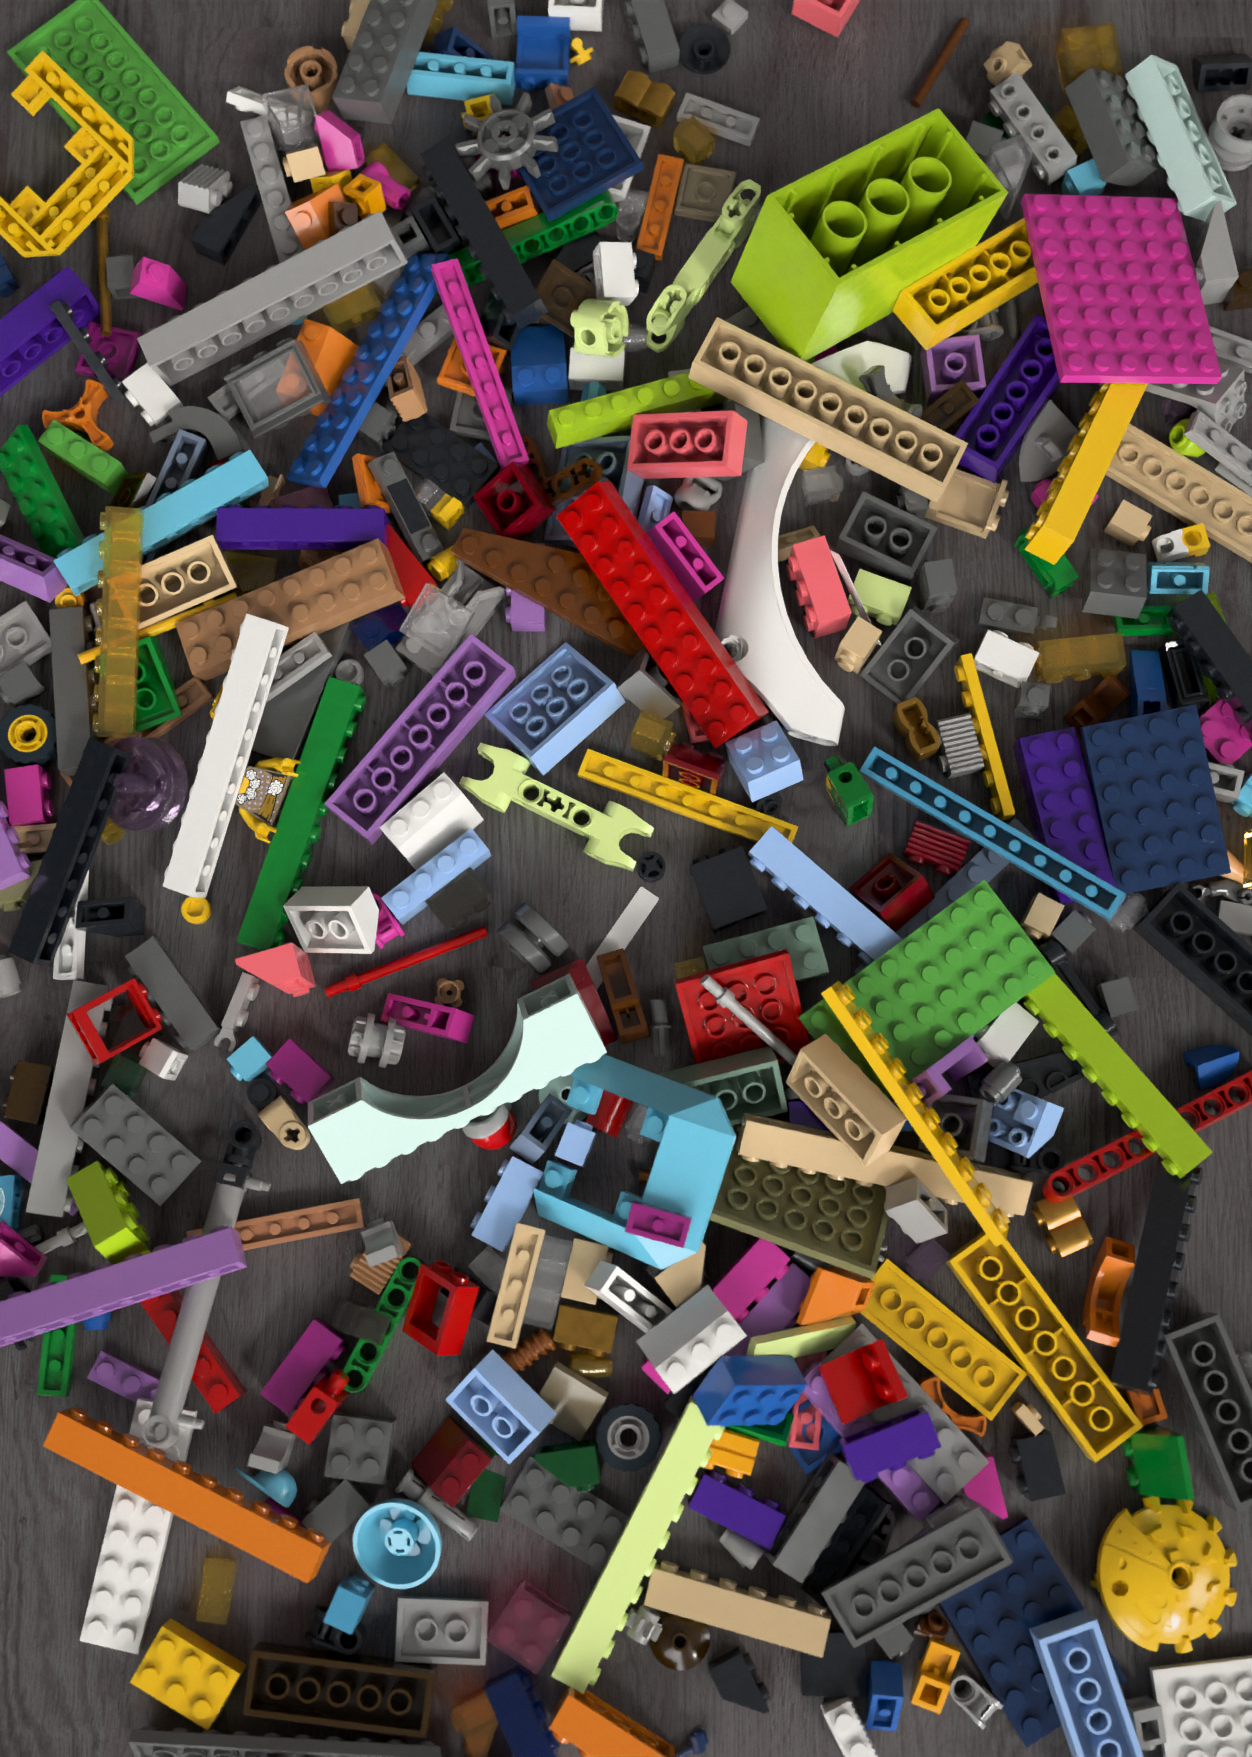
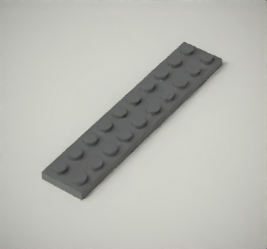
M144 1726L141 1730L131 1729L129 1744L135 1757H441L440 1746H435L434 1743L427 1741L418 1742L417 1745H406L400 1740L374 1743L373 1740L368 1738H358L355 1742L343 1741L342 1738L335 1736L326 1737L325 1740H315L308 1735L282 1738L281 1735L276 1733H266L261 1737L252 1736L250 1733L243 1731L234 1732L233 1735H224L216 1730L190 1733L189 1730L184 1728H174L170 1732L160 1731L152 1726Z

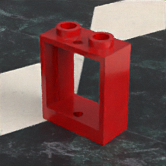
M135 978L66 1014L94 1065L104 1062L163 1029L160 1025L162 1019L155 1007H150L146 999L148 994L141 982L137 983ZM125 991L145 1029L107 1049L87 1011Z
M434 1261V1264H421L402 1331L437 1356L460 1355L479 1286L469 1281V1276L453 1271L451 1265L446 1262ZM441 1285L448 1289L450 1294L439 1328L430 1320Z

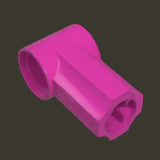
M373 161L360 173L381 182L386 204L400 211L406 206L410 198V190L391 178L387 169L380 162Z

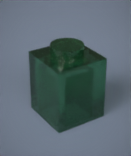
M116 1054L101 1086L106 1088L112 1082L126 1096L135 1098L148 1069L135 1060Z

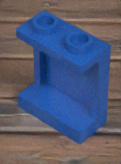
M517 16L518 41L516 69L514 71L516 89L527 91L545 89L550 83L568 87L571 40L570 17Z

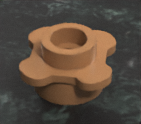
M445 978L439 979L436 983L438 989L437 996L434 998L435 1003L438 1005H452L454 1008H459L463 1003L461 992L465 988L464 983L461 980L453 982L447 981ZM447 991H452V995L448 996Z

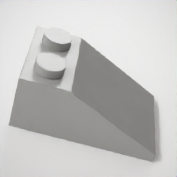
M1221 201L1214 204L1202 225L1192 256L1194 271L1204 305L1223 302L1239 277Z

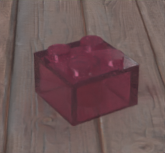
M521 1579L489 1630L486 1641L537 1675L570 1622L571 1612Z

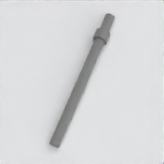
M708 974L701 979L700 984L715 996L714 1000L721 1007H727L793 1067L797 1055L735 999V994L727 987L722 988Z

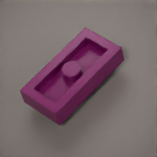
M633 1201L625 1232L684 1249L692 1217Z

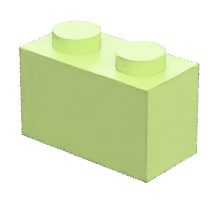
M859 569L854 587L867 615L876 618L883 625L891 626L894 624L897 626L912 587ZM849 595L848 604L851 612L860 616L851 595Z

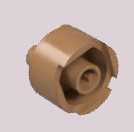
M304 46L295 50L287 59L288 64L284 70L285 79L294 103L301 109L311 112V115L331 108L336 104L332 96L340 78L334 57L323 48L321 50L313 49V46Z

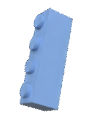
M471 828L381 899L403 925L491 857V853Z

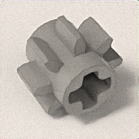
M640 1605L638 1611L631 1608L625 1624L629 1627L626 1634L643 1645L647 1644L649 1638L656 1642L663 1629L662 1625L658 1623L661 1616L645 1605Z

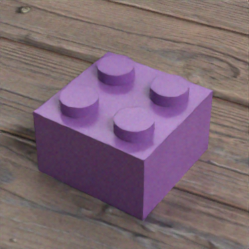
M979 335L946 338L927 351L922 347L920 358L927 405L933 404L962 379L978 399L981 397L986 387Z

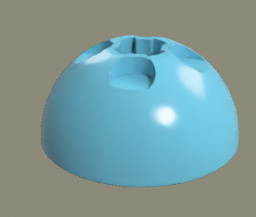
M394 1498L375 1504L362 1515L354 1530L353 1549L359 1565L374 1581L390 1588L407 1589L418 1586L433 1574L440 1560L442 1539L436 1520L426 1508L412 1500Z

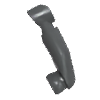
M1223 879L1208 883L1203 887L1196 884L1189 885V888L1197 889L1198 893L1195 897L1199 900H1202L1204 896L1214 897L1222 895L1239 904L1247 905L1252 903V890L1231 880Z

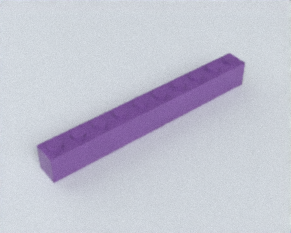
M219 1226L212 1229L211 1234L202 1237L200 1235H192L182 1239V1243L174 1246L170 1244L157 1246L153 1249L152 1253L146 1255H129L124 1258L125 1262L115 1265L113 1263L102 1264L95 1268L96 1271L87 1274L83 1272L74 1273L67 1276L66 1281L57 1284L56 1282H46L38 1285V1290L29 1293L26 1291L12 1293L8 1296L9 1299L0 1302V1347L246 1268L247 1264L240 1233L232 1227Z

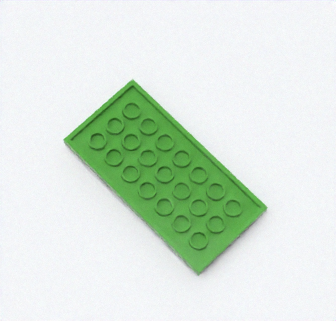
M99 0L75 1L7 51L11 60L27 77L29 74L25 71V68L43 50L134 139V177L123 190L136 205L220 143L217 135ZM50 98L48 103L76 134L81 126Z
M984 879L845 983L855 994L856 998L853 1001L859 1009L864 1008L871 1017L873 1023L870 1025L875 1033L878 1034L880 1032L890 1046L887 1050L893 1059L897 1057L903 1063L907 1071L904 1075L910 1081L1056 972ZM825 998L798 1017L814 1040L826 1034L881 1089L887 1098L891 1096Z

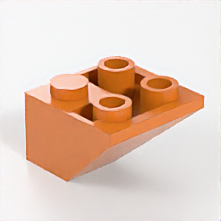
M817 1267V1270L810 1278V1288L807 1296L800 1304V1314L797 1323L800 1325H811L852 1316L864 1311L875 1282L840 1267Z

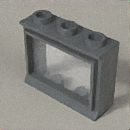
M286 338L276 344L277 348L271 352L266 350L256 354L253 357V362L247 365L242 363L230 369L231 374L224 377L252 431L254 439H264L268 437L267 432L287 426V421L297 416H305L311 413L310 409L321 403L329 404L332 402L303 342L300 340Z

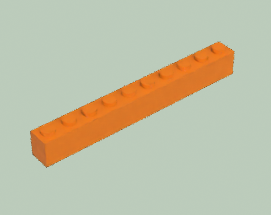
M72 1407L58 1412L43 1444L44 1447L305 1583L310 1582L317 1576L331 1544L319 1530L313 1528L305 1529L297 1525L298 1521L295 1518L285 1514L280 1516L270 1511L271 1507L261 1501L253 1502L245 1498V1494L239 1489L233 1487L225 1488L218 1484V1480L215 1477L205 1473L200 1475L192 1471L190 1464L181 1460L173 1461L165 1457L166 1453L156 1447L148 1448L140 1444V1440L136 1436L127 1433L122 1435L113 1430L114 1426L103 1420L95 1421L87 1417L88 1412L81 1408Z

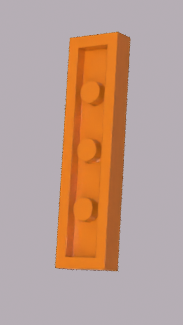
M658 154L636 247L638 250L655 254V260L662 261L684 166V159Z

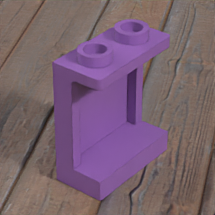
M969 1037L909 1082H915L924 1095L921 1099L927 1106L951 1090V1087L941 1075L943 1072L947 1071L954 1081H958L986 1063L988 1058L974 1039Z

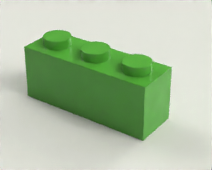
M55 420L52 421L38 440L47 454L113 496L117 492L125 474H128L120 461Z

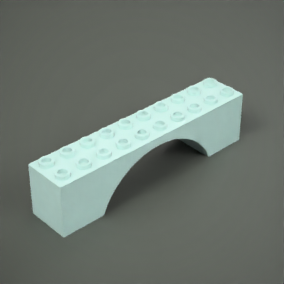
M567 974L517 999L516 1023L507 1046L494 1064L475 1080L441 1094L410 1096L380 1089L359 1077L308 1102V1128L340 1183L342 1184L348 1180L354 1181L374 1167L381 1168L387 1165L394 1157L401 1154L407 1155L413 1152L417 1146L427 1141L433 1142L438 1140L445 1132L453 1128L459 1129L466 1126L471 1119L479 1115H488L506 1102L517 1101L524 1093L532 1089L545 1087L550 1080L558 1076H567L585 1063L596 1062L607 1051L570 974Z

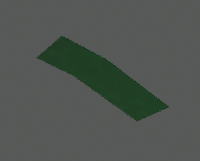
M481 1437L480 1443H481L482 1445H484V1446H485L490 1452H492L494 1455L500 1456V1455ZM488 1469L482 1471L471 1486L466 1511L467 1517L498 1522L506 1476Z

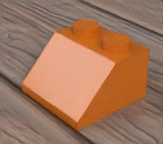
M338 182L291 203L285 211L304 250L313 247L319 240L330 238L328 202H348Z

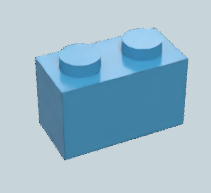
M354 1573L351 1576L348 1574L338 1586L323 1622L348 1634H352L363 1616L375 1586L369 1584L370 1580L363 1575Z

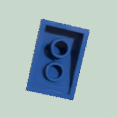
M554 325L524 327L520 329L511 351L515 406L569 403L564 331Z

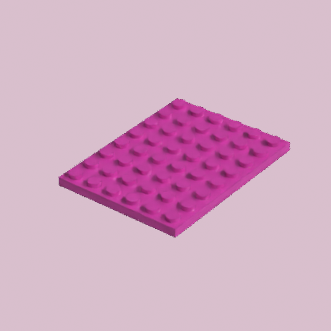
M1024 194L1021 205L1060 382L1218 384L1222 375L1198 280L1194 271L1180 210L1177 207V198Z

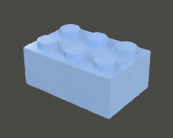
M493 1349L445 1399L508 1464L534 1440L557 1414Z

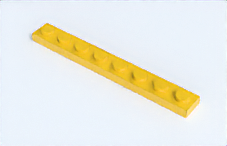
M587 749L578 772V777L755 843L762 838L771 826L793 843L798 826L590 749Z

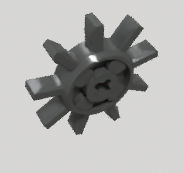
M524 92L515 110H503L496 95H491L490 107L493 114L488 116L484 122L466 114L463 117L468 130L477 133V139L457 143L456 149L460 159L479 154L482 155L469 169L473 181L477 183L490 168L499 170L498 177L503 190L509 189L511 170L522 166L536 179L540 177L538 165L533 159L536 151L558 152L559 148L556 137L537 135L539 131L556 123L551 109L549 108L530 118L527 114L531 109L532 102L529 93Z

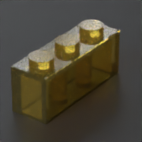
M1122 633L1038 641L1034 647V650L1039 652L1035 661L1037 681L1046 680V683L1049 684L1061 682L1063 678L1074 677L1075 681H1082L1091 678V675H1101L1102 678H1106L1112 673L1117 676L1127 665Z

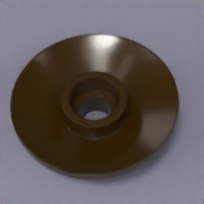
M663 1611L658 1621L663 1629L656 1642L650 1639L653 1654L661 1664L673 1670H687L695 1667L704 1659L709 1649L710 1633L707 1624ZM683 1636L686 1642L684 1645L678 1646L674 1642L675 1638Z

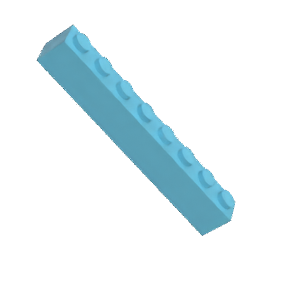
M251 450L245 453L242 451L235 453L229 458V462L222 466L215 465L210 467L204 473L205 475L199 479L187 480L180 486L181 489L172 494L167 492L156 499V503L149 507L142 506L136 509L131 514L132 516L123 522L122 520H117L107 527V531L100 535L92 534L82 541L83 544L75 549L68 548L60 552L57 556L58 558L53 561L74 595L77 596L216 517L217 508L237 505L269 487L268 477Z

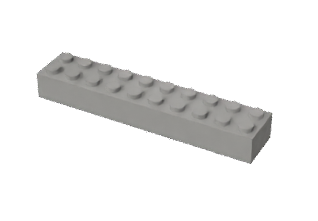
M379 211L376 214L365 216L362 221L353 226L342 228L337 234L328 239L317 241L313 247L303 252L294 253L288 260L268 267L265 272L243 280L240 285L220 292L217 297L206 303L195 305L192 310L183 315L172 317L169 322L162 326L149 329L137 339L149 366L169 386H172L408 262L382 212Z

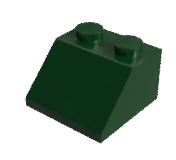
M596 1438L537 1447L534 1454L535 1461L569 1488L576 1487L577 1492L593 1490L595 1489V1484H600L601 1471Z

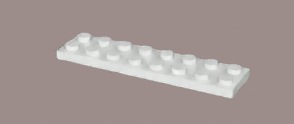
M140 1397L137 1399L129 1434L139 1438V1443L149 1448L153 1446L148 1445L143 1440L141 1433L145 1421L149 1418L153 1401ZM183 1407L182 1414L197 1417L198 1410ZM160 1424L156 1427L154 1433L156 1440H161L165 1437L167 1433L165 1424ZM178 1426L179 1437L176 1443L169 1448L161 1450L166 1453L165 1457L173 1461L181 1460L186 1462L193 1429ZM119 1485L116 1487L80 1641L139 1654L145 1637L173 1513Z

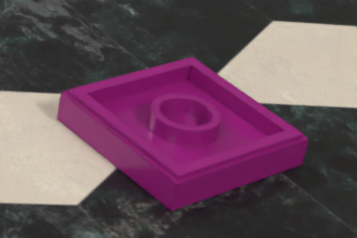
M90 321L87 333L92 341L88 343L94 353L97 351L101 352L109 364L105 369L110 377L116 375L121 384H123L122 381L133 374L141 348L137 338L143 334L111 326L112 335L105 337L101 335L100 323ZM80 352L75 371L79 375L98 379Z

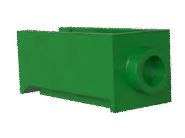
M1028 526L1018 533L1019 538L1014 547H1020L1019 552L1045 590H1049V598L1051 600L1074 585L1073 581L1077 580L1079 575L1064 554L1053 565L1024 550L1029 539L1025 538L1030 528Z

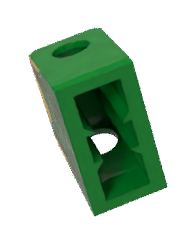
M833 756L826 760L823 764L828 772L826 788L846 827L871 816L874 795L854 763L849 762L843 765L838 756Z

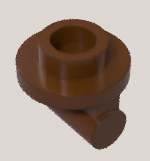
M934 1611L921 1614L913 1628V1634L927 1640L931 1637L944 1641L949 1631L945 1618Z

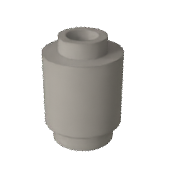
M6 954L0 955V998H5L21 992L19 985L22 983L14 959L7 958Z

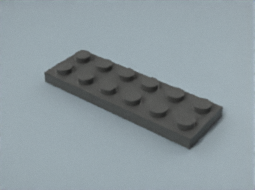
M979 1503L822 1590V1595L853 1648H856L1012 1564L1014 1558Z

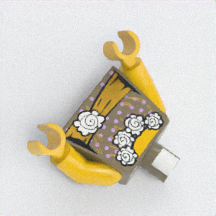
M272 758L258 761L255 767H246L235 804L239 806V814L249 828L255 832L257 839L270 843L271 841L267 838L270 831L277 832V829L272 826H277L293 778L298 777V774L294 773L295 764H301L299 760Z

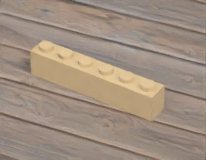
M661 1561V1565L655 1564L644 1602L645 1606L821 1658L823 1657L831 1622V1614L826 1613V1608L816 1604H808V1607L797 1605L796 1599L785 1595H779L778 1599L766 1596L767 1591L750 1586L749 1590L737 1587V1582L726 1578H720L719 1582L707 1578V1573L691 1569L690 1573L678 1570L679 1566L671 1562Z

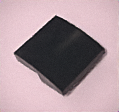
M829 1629L822 1658L800 1651L801 1695L810 1697L867 1696L866 1642L853 1648L844 1631H831Z

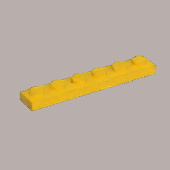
M972 653L961 655L956 663L957 665L954 666V672L957 681L962 682L964 690L961 693L962 702L965 708H969L985 768V771H983L984 784L986 788L990 787L993 797L990 798L991 810L994 815L997 814L999 820H1008L1015 814L974 659Z

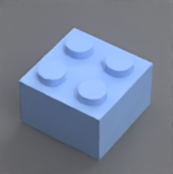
M777 720L725 742L730 764L752 802L803 780L800 759Z

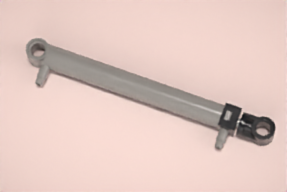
M239 1120L231 1125L228 1131L229 1142L223 1163L219 1162L214 1179L216 1187L202 1236L211 1234V1230L219 1226H229V1228L232 1227L234 1229L244 1193L248 1194L249 1189L257 1191L270 1190V1182L252 1178L253 1174L250 1169H252L256 1151L262 1144V1136L250 1121ZM244 1132L252 1133L248 1142L239 1143V1138ZM221 1276L186 1287L150 1415L142 1427L141 1434L143 1440L150 1446L159 1449L171 1447L179 1437L178 1426L190 1429H202L204 1426L203 1419L182 1414ZM160 1424H165L167 1428L165 1437L161 1440H156L154 1435L156 1427Z

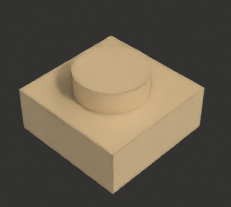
M1018 1401L1010 1408L1013 1414L1033 1435L1036 1436L1044 1429L1043 1425L1039 1422L1042 1416L1030 1403L1025 1406Z

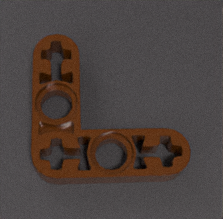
M521 434L523 444L529 445L526 447L527 455L533 458L529 459L528 464H525V466L531 468L537 465L539 467V474L536 479L544 492L549 493L547 497L554 507L592 487L601 480L603 475L602 467L598 462L590 458L581 459L550 476L536 440ZM588 466L593 468V470L590 471V477L584 475L588 472ZM569 477L571 479V486L567 491L562 492L560 488L561 481Z

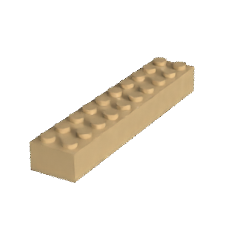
M716 317L700 347L689 373V379L936 503L946 490L968 445L967 442Z

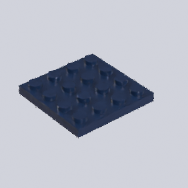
M594 87L551 110L556 123L537 133L540 136L556 137L559 146L558 152L536 151L533 159L538 165L541 176L536 179L524 166L517 169L548 222L644 170L641 159Z

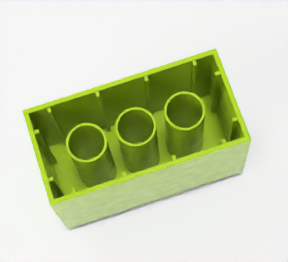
M938 108L767 195L731 279V283L784 351L807 361L893 313L892 309L901 290L974 248L1007 196L1008 191Z

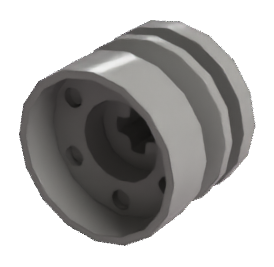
M1235 95L1223 101L1208 129L1207 136L1222 170L1238 171L1252 164V95Z

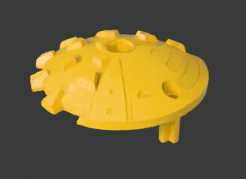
M1147 1496L1142 1498L1145 1508L1132 1515L1124 1508L1109 1524L1099 1547L1097 1573L1094 1574L1095 1580H1091L1090 1584L1091 1587L1097 1588V1591L1100 1593L1101 1600L1110 1619L1129 1640L1150 1651L1157 1652L1158 1644L1161 1642L1174 1644L1176 1653H1187L1193 1650L1191 1640L1201 1636L1203 1633L1208 1638H1214L1220 1632L1222 1626L1216 1620L1222 1613L1225 1604L1230 1607L1235 1604L1237 1591L1229 1587V1567L1237 1565L1236 1555L1232 1548L1224 1549L1217 1535V1532L1222 1529V1525L1214 1516L1209 1514L1204 1520L1201 1516L1191 1511L1194 1501L1176 1499V1505L1160 1504L1159 1497ZM1175 1569L1176 1577L1172 1580V1571Z

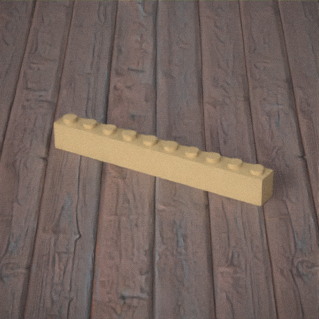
M747 1113L743 1115L736 1148L738 1154L742 1155V1158L747 1161L758 1162L759 1159L770 1161L771 1165L779 1168H787L790 1165L799 1167L801 1172L807 1174H816V1171L827 1173L828 1177L842 1181L846 1177L855 1179L856 1183L863 1186L872 1187L873 1183L883 1185L884 1189L917 1176L935 1197H939L942 1202L951 1205H957L958 1202L965 1203L931 1153L892 1145L888 1152L864 1167L830 1131ZM971 1162L975 1169L973 1175L979 1183L984 1182L993 1196L990 1200L995 1207H1001L1008 1217H1014V1214L1024 1216L1033 1184L1031 1179L1024 1173Z

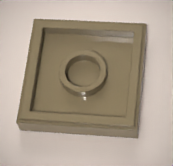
M684 163L674 216L716 223L721 216L724 203L733 192L736 171Z
M557 1362L541 1389L539 1396L557 1413L549 1423L581 1441L609 1392Z

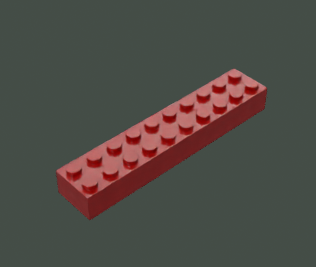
M610 481L596 482L556 516L715 748L724 745L725 742L730 741L769 713Z

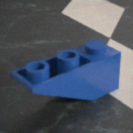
M1130 650L1129 690L1132 693L1129 695V718L1166 710V693L1159 651Z

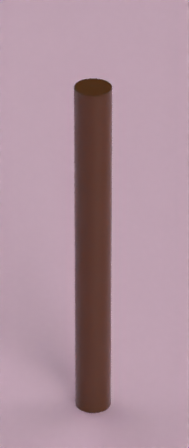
M962 17L911 100L913 107L919 108L970 24L968 19Z

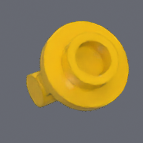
M575 38L571 41L570 48L576 54L575 57L569 60L571 64L576 61L579 66L592 59L589 54L594 51L592 47L584 51L581 39Z
M65 588L56 596L55 605L57 609L84 606V602L87 599L84 592L75 596L70 588Z

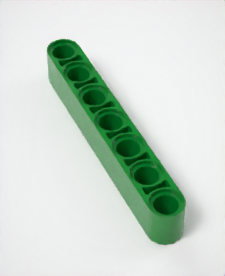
M606 190L548 222L544 213H541L502 232L520 263H523L612 223L618 216V208L610 191ZM467 247L448 255L452 260L458 258L468 287L485 280L478 268L482 265L480 259L475 261Z

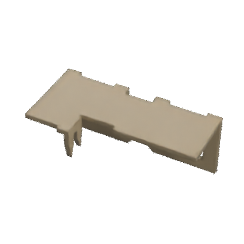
M280 474L279 479L269 475V487L262 490L258 504L250 500L251 508H254L256 505H266L274 508V499L279 497L280 489L285 484L282 474Z

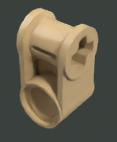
M282 1095L258 1113L263 1123L285 1147L302 1150L309 1144L311 1135L308 1128ZM293 1130L300 1132L297 1135L299 1138L298 1142L291 1140L293 1138L291 1134Z

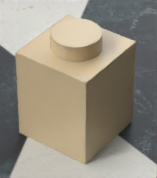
M1123 499L1104 532L1133 548L1138 540L1143 542L1152 527L1147 524L1152 515Z
M1038 893L1032 898L1019 925L1025 930L1024 932L1028 937L1034 940H1040V938L1044 940L1050 936L1064 905Z

